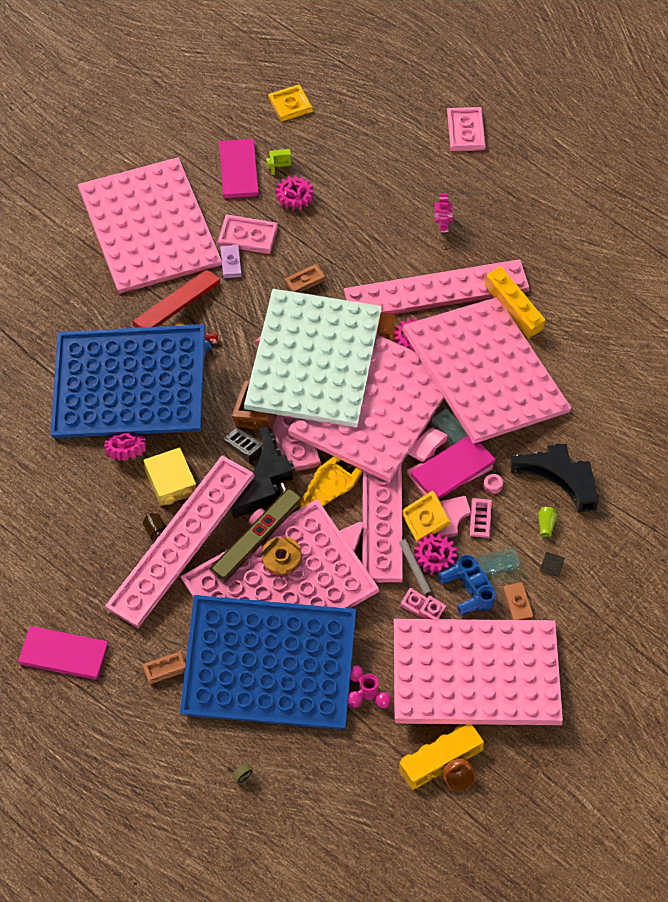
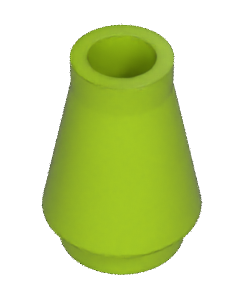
M542 507L540 512H538L540 536L551 537L557 518L556 509Z

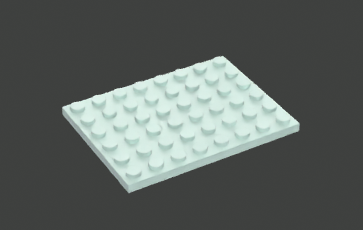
M272 289L244 409L357 428L382 306Z

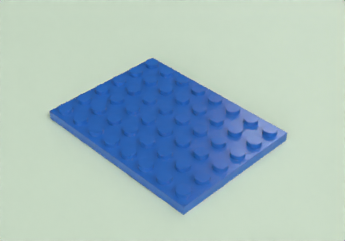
M205 325L58 332L51 437L66 438L121 435L123 433L153 434L202 431Z
M194 595L180 715L345 730L356 609Z

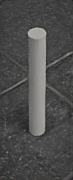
M406 539L399 542L400 547L424 595L431 593L432 591Z

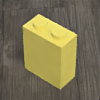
M180 448L144 460L146 474L160 507L171 505L181 499H188L195 491L196 483Z

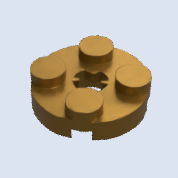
M290 537L270 539L262 549L264 567L270 573L280 577H286L294 572L302 561L299 544ZM286 553L284 559H278L277 554Z

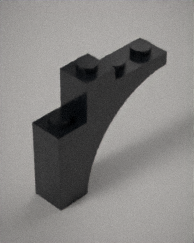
M267 426L260 428L262 452L259 462L253 471L254 478L231 506L234 518L270 506L277 499L276 495H279L277 484L282 480H294L292 473L296 471L292 460L288 461L286 454L281 455L279 447L275 448L274 444L277 442L274 433H269Z
M567 444L549 445L545 453L536 452L534 454L511 456L509 466L511 473L534 474L554 482L570 496L577 512L597 510L599 499L590 461L571 463Z

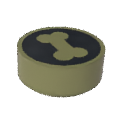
M243 764L235 770L232 778L237 784H241L252 775L253 769L249 764Z

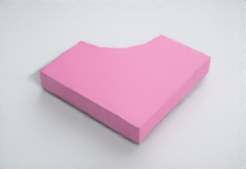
M466 496L440 501L452 522L451 525L436 533L437 535L441 534L442 539L446 536L448 538L457 536L459 522L471 515Z

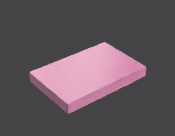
M481 107L447 108L450 151L485 150Z
M226 215L218 239V246L238 245L241 250L270 254L278 223Z

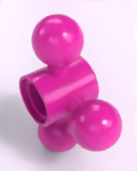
M357 665L351 666L350 680L353 682L358 681L360 683V690L348 694V706L352 708L359 707L363 697L367 700L375 698V703L379 708H388L392 702L391 696L386 692L380 693L378 691L379 682L377 677L373 674L363 676L361 667ZM372 685L373 688L367 689L365 686Z

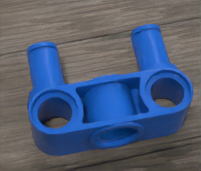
M463 555L458 562L453 564V567L438 573V578L442 585L456 578L461 579L467 592L471 595V599L457 604V610L461 616L476 609L489 611L494 607L496 592L489 582L487 575L473 556Z

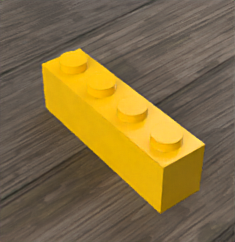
M499 266L488 273L484 286L506 308L525 336L529 339L542 331L546 321L545 318L506 271Z
M472 724L459 725L452 733L441 735L436 742L422 746L413 755L408 754L404 756L399 762V772L413 791L443 774L444 767L450 761L456 759L467 760L483 751L484 741Z

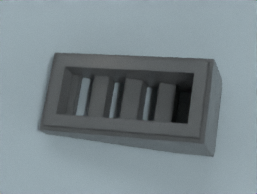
M238 428L223 438V441L249 464L261 455L262 444ZM238 435V437L235 440H231L233 437Z

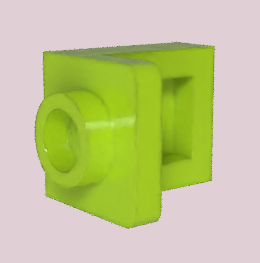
M290 149L269 151V158H266L267 169H271V175H275V167L291 166Z

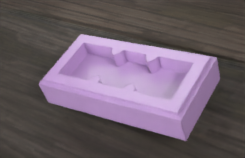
M238 245L220 246L223 278L241 277Z

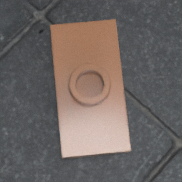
M523 583L503 586V593L512 620H533V613Z
M181 651L142 664L149 685L185 673L186 665Z

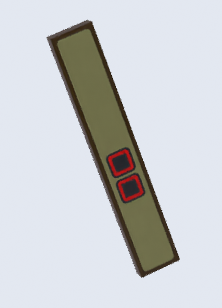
M288 487L210 567V572L225 583L304 501V498Z

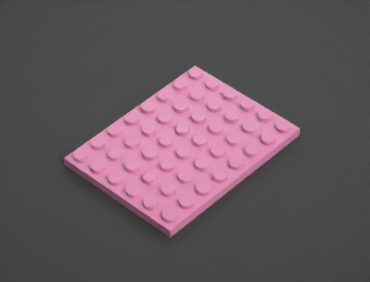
M179 157L78 184L81 197L118 294L222 265V260Z
M497 298L403 325L402 331L473 444L570 412L571 406L506 308Z
M376 334L358 427L296 418L288 429V435L390 482L444 400V396L415 351Z
M318 499L292 513L225 583L209 570L225 552L181 576L183 583L193 598L194 595L352 608L379 592L378 586ZM290 537L300 546L302 561L299 567L286 577L272 574L264 567L262 549L272 538ZM286 553L277 554L278 559H284Z
M394 619L395 723L562 725L555 621Z

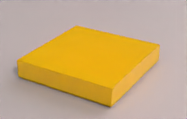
M300 84L268 94V99L281 122L313 112V107Z
M431 491L402 510V515L416 542H422L423 536L430 538V534L435 535L452 524L434 491Z

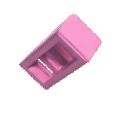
M472 498L470 537L489 538L492 500ZM476 508H486V511H478ZM475 514L486 515V518L475 517ZM475 521L486 522V525L475 524ZM474 528L485 529V533L474 532Z

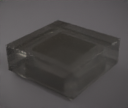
M546 552L540 572L559 577L565 557Z

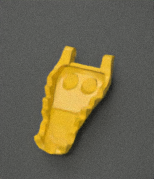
M333 456L315 472L314 479L311 480L307 492L303 496L304 501L299 505V508L301 509L317 499L322 507H324L333 499L345 494L354 487L363 470L357 467L350 474L338 465L341 459Z

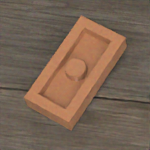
M315 264L285 278L284 283L291 292L300 293L324 282L325 276Z

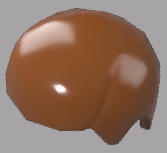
M452 760L444 767L443 779L451 791L460 792L467 790L476 780L474 768L467 760Z

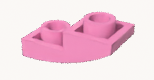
M432 427L416 441L408 454L419 461L425 462L435 455L436 448L447 441L448 435Z
M412 588L408 590L399 605L421 618L436 621L446 605L430 595L426 598Z

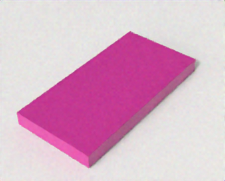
M254 139L219 141L223 198L258 196Z
M466 436L412 471L411 477L427 494L434 491L440 499L493 465L496 459L480 442L473 444L469 436Z
M30 626L18 663L19 665L98 680L108 648V641Z

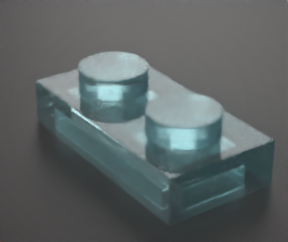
M447 409L432 418V424L439 431L447 434V439L453 445L468 436L461 423Z
M515 548L476 557V561L487 576L520 568Z

